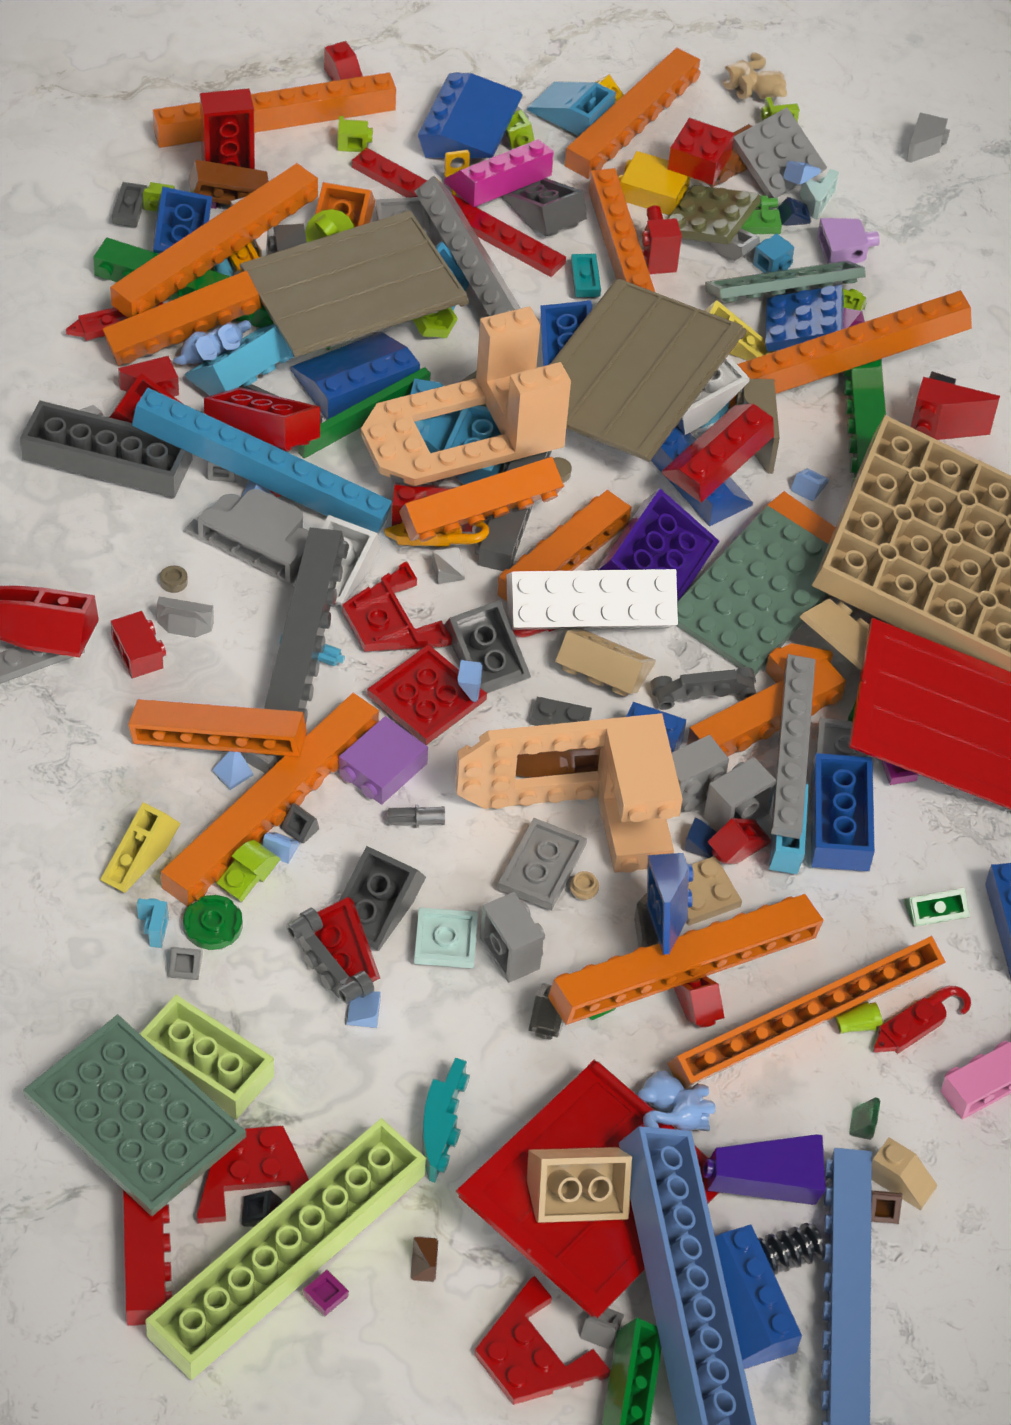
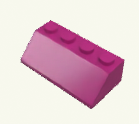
M538 139L462 169L444 178V183L471 206L476 207L552 176L554 151Z

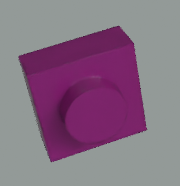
M882 760V765L890 785L917 781L919 774Z
M325 1270L303 1289V1296L326 1316L349 1297V1290L328 1270Z

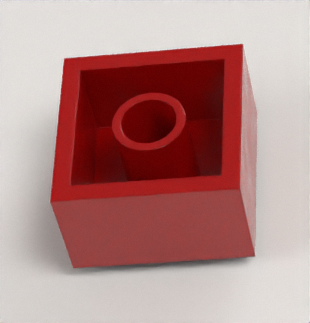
M689 117L670 147L668 170L714 185L732 154L735 133Z

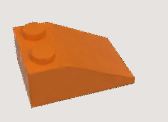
M323 182L315 214L330 209L342 211L351 219L354 227L371 223L375 198L371 190Z

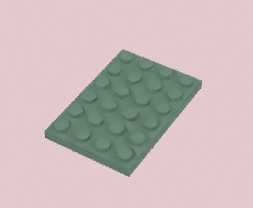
M767 505L677 602L678 625L676 626L737 667L752 668L756 676L766 665L769 654L774 649L782 647L804 623L799 617L804 612L822 603L829 595L812 586L828 544Z
M118 1014L23 1089L24 1097L151 1216L156 1214L246 1137V1130Z

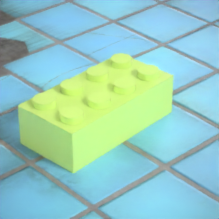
M175 995L140 1033L142 1037L235 1120L240 1117L274 1078V1057L178 995Z

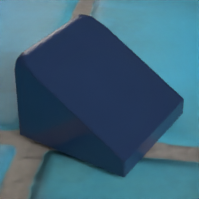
M787 197L777 208L780 213L781 224L784 226L804 225L812 222L807 204Z
M695 817L687 835L684 850L706 858L713 857V848L708 841L717 832Z

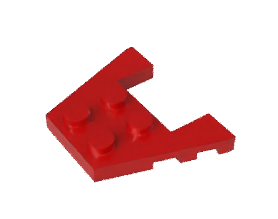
M407 561L400 564L398 570L394 573L384 575L381 578V582L372 588L367 587L342 604V612L364 652L424 648L428 644L431 647L452 645V637L442 620L415 629L394 594L417 586V577Z
M283 1125L246 1128V1137L210 1167L197 1213V1224L226 1221L225 1191L290 1186L292 1195L309 1180Z
M533 1276L477 1346L474 1354L513 1405L553 1394V1391L569 1386L575 1388L584 1385V1382L594 1379L600 1381L610 1376L609 1367L594 1349H591L565 1366L529 1321V1317L552 1302V1296L536 1276Z

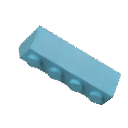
M275 324L258 328L242 338L238 348L228 350L213 360H206L185 373V376L193 384L212 396L235 389L242 384L244 387L258 380L256 378L258 374L265 375L276 369L274 364L277 362L282 364L294 356Z

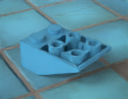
M553 82L527 107V110L580 136L615 104L616 92L596 82Z

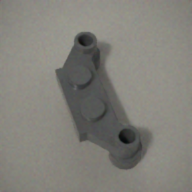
M749 667L737 670L683 674L674 681L669 676H659L650 682L652 694L656 696L658 708L661 710L672 708L675 705L674 701L678 699L688 698L695 700L705 696L716 695L723 697L729 694L740 695L741 700H744L756 694L754 670Z
M312 907L300 913L299 918L286 925L289 935L294 940H299L304 951L303 958L310 969L315 968L320 975L324 987L327 990H332L345 1004L359 996L364 998L374 992L372 980L365 971L362 970L349 977L314 934L323 928L322 920L315 909Z

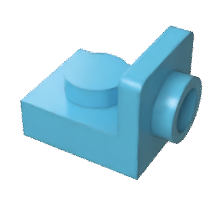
M154 898L138 899V919L146 920L144 933L149 935L150 947L162 948L169 920L167 902Z

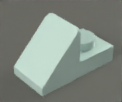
M830 169L825 177L821 176L819 182L808 180L801 184L800 197L807 204L812 218L818 220L834 194L839 171Z

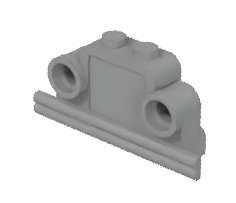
M260 489L249 490L242 498L236 494L221 496L211 508L206 509L198 517V520L193 519L185 528V532L292 586L299 572L309 530L303 528V513L297 506L288 504L276 498L273 494L266 493Z

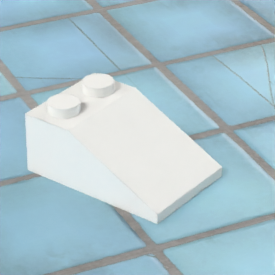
M729 355L677 424L678 428L685 435L708 423L750 381L749 377Z
M328 515L321 529L342 531L344 541L348 542L347 558H342L341 562L343 568L342 579L336 583L335 587L337 590L336 603L342 605L369 573L382 545L376 532Z

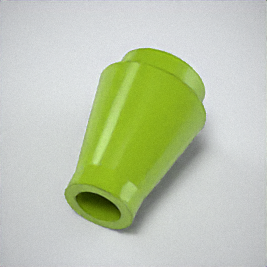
M866 1001L852 1010L836 1016V1023L841 1034L876 1030V1027L883 1025L882 1016L876 1002L869 1004Z

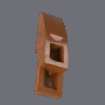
M601 746L592 749H569L563 752H539L533 755L519 754L517 755L516 776L544 777L598 771Z

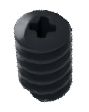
M809 1223L801 1224L800 1228L796 1226L791 1227L788 1232L785 1230L778 1231L776 1236L768 1234L765 1239L758 1238L774 1275L778 1274V1264L786 1272L790 1269L789 1261L791 1260L794 1266L799 1268L801 1267V1257H804L807 1264L813 1263V1253L816 1254L820 1261L825 1258L822 1237L818 1228L813 1223L811 1225Z

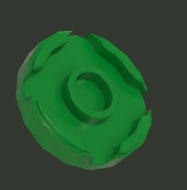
M206 895L199 898L197 902L193 905L191 903L187 907L183 916L184 933L188 940L197 947L207 950L223 949L232 945L239 938L243 929L242 912L239 907L237 908L228 897L220 895Z

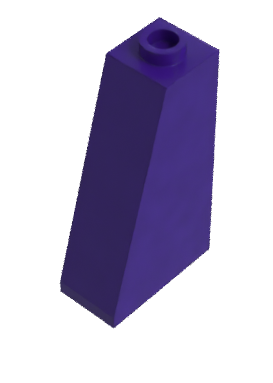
M815 1134L718 1147L714 1150L711 1157L704 1162L703 1177L707 1178V1191L816 1205L826 1191L823 1135Z

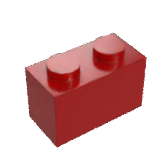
M142 611L110 621L112 640L132 679L164 668L165 646L162 640L157 641L154 624L151 620L146 619Z

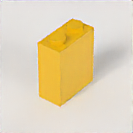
M636 151L632 160L628 159L624 175L620 174L618 179L627 203L646 209L657 205L660 206L663 214L670 216L686 194L690 186L691 177L668 170L669 160Z

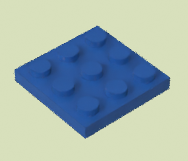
M842 285L826 286L809 291L802 290L798 293L776 295L767 298L765 344L768 352L781 350L844 329V292Z

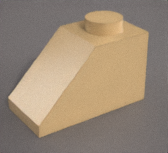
M890 1137L872 1160V1181L890 1192L902 1193V1199L919 1210H922L937 1188L936 1182L916 1153Z

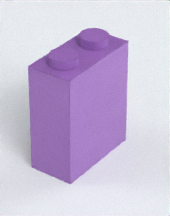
M385 716L339 756V774L346 782L352 783L361 789L366 797L374 799L382 805L427 765L428 746Z

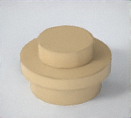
M582 871L571 879L570 891L576 898L588 900L597 895L599 882L592 873Z

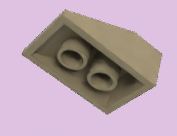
M749 379L750 381L736 394V405L754 403L773 417L774 437L754 454L766 472L773 474L780 439L774 379Z

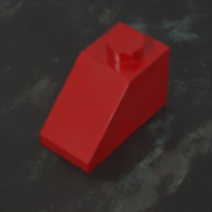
M347 41L324 47V70L332 81L363 77L357 55Z
M169 356L118 368L119 387L123 391L127 392L135 379L142 373L172 396L179 395L178 375Z
M731 818L708 843L713 848V855L721 863L738 864L769 845L771 839L756 820Z
M706 976L674 987L686 1019L696 1026H713L716 1024V1020L725 1018L719 984Z

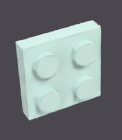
M419 907L414 964L474 968L478 912Z

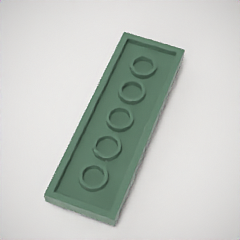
M847 260L705 282V288L707 293L714 295V298H720L722 302L736 301L738 296L746 295V298H758L764 292L777 295L785 293V289L794 288L795 291L809 290L810 285L818 284V287L833 286V282L842 281L843 284L856 283L857 278L866 276L865 267Z

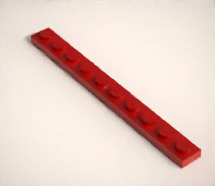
M367 147L352 160L353 169L406 198L418 197L415 190L428 181ZM453 195L478 238L549 277H552L566 264L565 255Z

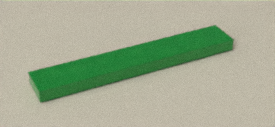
M426 367L421 368L320 423V438L309 441L308 445H299V454L305 459L360 429L377 403L410 395L414 379L430 381L431 372Z

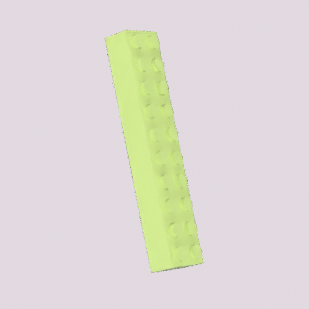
M382 1118L379 1119L146 1319L147 1338L192 1381L425 1176L426 1158Z

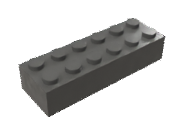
M39 400L20 437L22 460L175 498L192 462V453L133 427L132 423Z

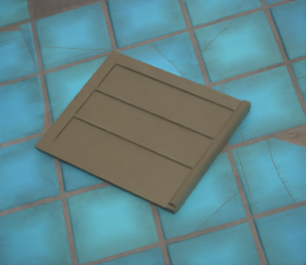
M411 210L239 264L243 272L247 270L259 294L261 303L295 358L456 305L461 307L469 304L466 292Z
M615 280L551 362V364L561 362L571 380L566 428L650 462L738 341L745 336L746 329L738 323L627 281Z

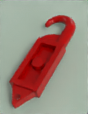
M115 307L79 315L78 320L66 328V334L85 337L86 341L104 337L103 328L125 320L128 317Z
M946 986L929 997L922 998L879 1027V1037L873 1052L895 1051L899 1054L941 1026L946 1020L947 1015L942 1002L951 996H957L963 1000L964 1006L960 1013L966 1014L971 1007V998L968 992L958 986Z

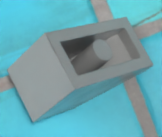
M919 113L906 162H914L940 152L942 143L947 144L950 130L946 129L948 119Z

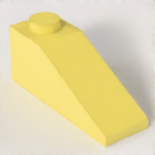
M716 300L704 310L738 323L746 329L745 336L735 345L730 352L731 355L748 361L773 352L767 351L766 340L719 301Z
M143 802L100 880L126 893L165 852L181 823Z

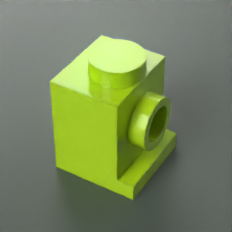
M339 116L338 151L362 152L368 143L373 141V128H368V121L344 120V116Z

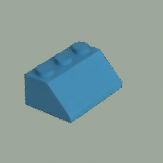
M414 379L411 394L443 387L444 385L440 382ZM462 410L415 422L430 453L444 450Z
M479 405L463 409L444 450L501 435L488 408ZM503 463L459 474L456 477L465 485L498 474Z

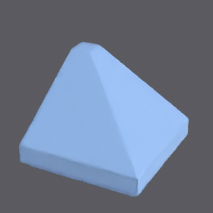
M229 751L213 768V772L230 790L253 776L252 770L240 752Z

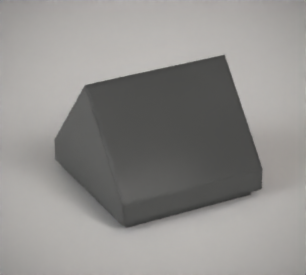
M293 803L280 828L299 842L305 843L319 830L317 818L296 803Z

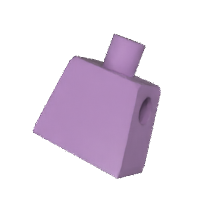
M820 218L817 237L827 263L847 260L853 263L864 262L867 257L868 248L879 246L880 238L878 231L865 232L859 219Z

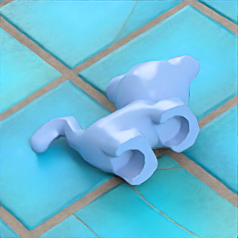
M247 320L237 324L228 322L209 333L194 332L183 343L181 355L174 358L173 361L179 365L196 364L206 360H213L228 350L236 349L241 344L242 333L251 328V323Z
M656 1071L652 1077L646 1080L643 1088L637 1093L643 1101L648 1102L655 1109L659 1110H652L643 1116L645 1127L659 1128L658 1123L673 1125L678 1130L710 1131L709 1114H714L715 1104L711 1100H703V1096L709 1095V1087L707 1085L697 1083L692 1089H684L681 1082L677 1078L672 1077L670 1073Z

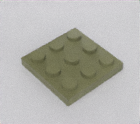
M693 185L668 219L677 218L683 239L729 245L761 202L760 194L745 190L738 191Z

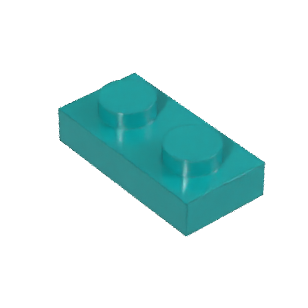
M571 254L575 297H600L601 285L596 254Z

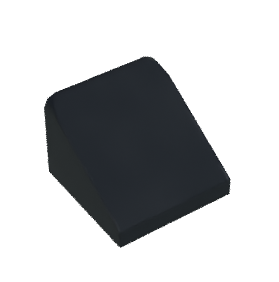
M272 1190L244 1196L241 1225L244 1227H255L283 1203L282 1199Z

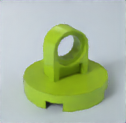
M330 209L315 214L308 222L305 234L307 242H311L355 227L351 219L342 211Z

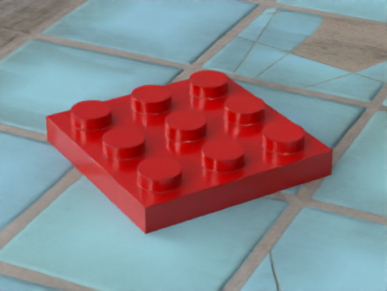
M429 644L367 689V696L425 745H428L487 700V693L480 688L477 702H472L458 684L459 669Z

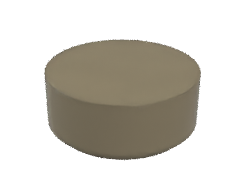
M560 457L553 458L562 482L568 481L572 471L570 462Z
M175 565L164 568L160 573L161 587L171 593L184 590L188 584L186 570Z

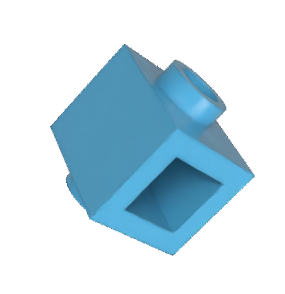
M776 233L769 239H764L756 246L753 265L763 273L787 270L793 263L795 247Z

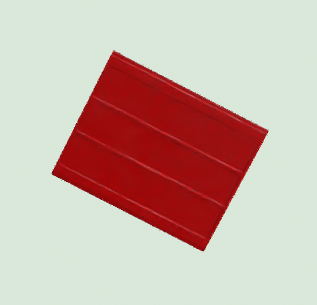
M872 618L867 634L849 748L1011 810V672Z
M594 1059L456 1190V1193L459 1194L458 1197L591 1317L595 1316L598 1319L645 1270L631 1199L629 1200L628 1219L538 1223L535 1219L527 1184L529 1150L620 1148L619 1142L639 1126L645 1127L643 1116L654 1109L599 1061ZM658 1123L659 1128L676 1129L672 1125ZM695 1146L707 1204H709L720 1192L707 1191V1178L703 1177V1166L705 1160L709 1159V1157Z

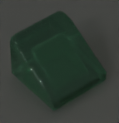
M874 1097L854 1108L849 1130L851 1136L869 1140L873 1138L880 1108L879 1098Z

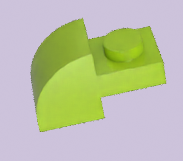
M256 840L248 841L232 855L234 861L218 880L217 884L240 902H243L259 880L264 882L281 859Z

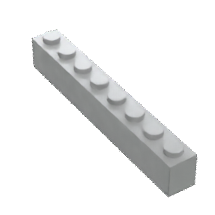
M435 176L431 177L416 189L415 193L488 315L492 316L521 309L450 190Z

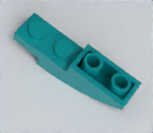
M456 1057L445 1082L436 1079L432 1080L425 1104L422 1134L423 1156L426 1158L425 1169L428 1179L434 1183L439 1172L445 1173L450 1160V1155L447 1154L450 1146H456L461 1129L457 1128L458 1116L456 1112L460 1101L457 1099L460 1091L465 1092L470 1075L466 1074L467 1061Z

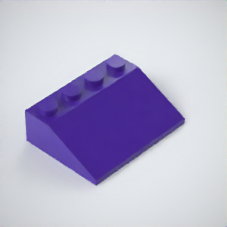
M659 488L643 501L596 571L676 569L678 602L708 560L719 540Z

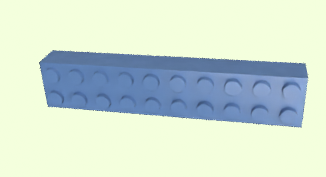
M639 1126L621 1140L619 1146L621 1150L632 1156L630 1199L677 1424L757 1425L692 1132L688 1130Z

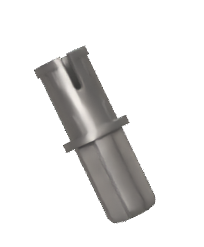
M415 804V807L389 808L387 811V822L389 825H415L416 828H419V825H445V806L419 807L418 804Z

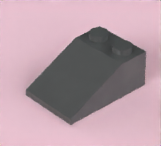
M547 178L502 196L533 230L543 233L545 236L555 235L558 233V230L563 228L575 227L578 225V222L587 219L583 191Z
M501 600L450 617L444 624L452 637V647L459 661L481 663L482 677L480 688L486 693L531 678Z
M366 846L340 900L346 897L353 899L368 944L379 951L414 903L426 876L419 870Z

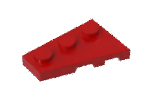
M346 897L318 911L317 913L322 920L323 928L314 934L347 975L351 977L363 970L368 974L372 982L381 979L353 899Z

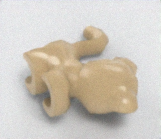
M753 52L750 55L752 61L740 60L725 66V69L730 74V78L724 80L723 85L727 89H735L739 85L741 90L737 91V96L741 100L751 97L752 91L760 99L787 96L786 80L782 72L773 70L757 73L754 71L756 69H763L766 64V58L761 54Z

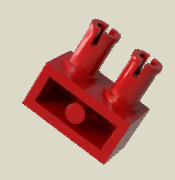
M650 206L646 213L648 218L647 226L644 228L645 231L642 232V243L644 246L642 253L649 274L677 272L682 239L677 218L663 219L660 206Z

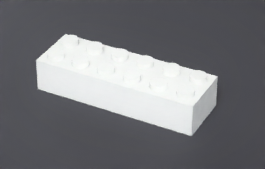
M676 569L510 572L506 575L507 612L512 630L647 628L678 625Z

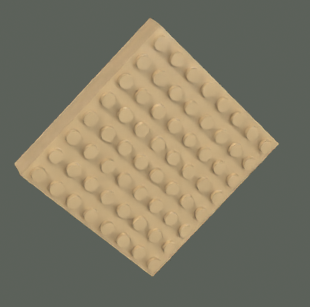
M885 415L873 434L812 586L900 629L1011 672V475Z

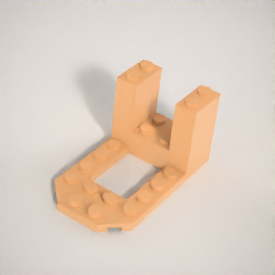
M530 306L480 318L475 379L380 402L375 405L361 428V437L379 474L387 477L394 475L403 478L406 484L417 486L564 447L571 380L561 362L536 368L540 323ZM486 404L501 435L434 453L429 452L415 424L416 421Z
M662 713L489 730L479 736L480 742L472 747L466 745L457 752L455 782L457 795L484 809H500L516 805L529 806L545 802L558 803L574 799L587 800L598 797L614 873H631L636 870L648 869V855L674 853L667 819L680 816L683 798ZM601 746L598 771L515 779L517 755L519 754L533 755L539 752H563L569 749H592Z

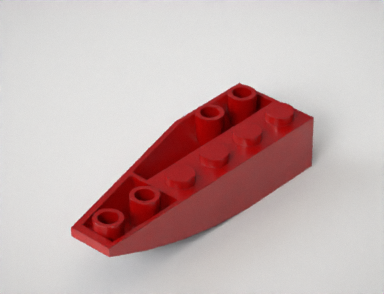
M0 586V640L27 650L80 658L99 621L95 595L43 587Z

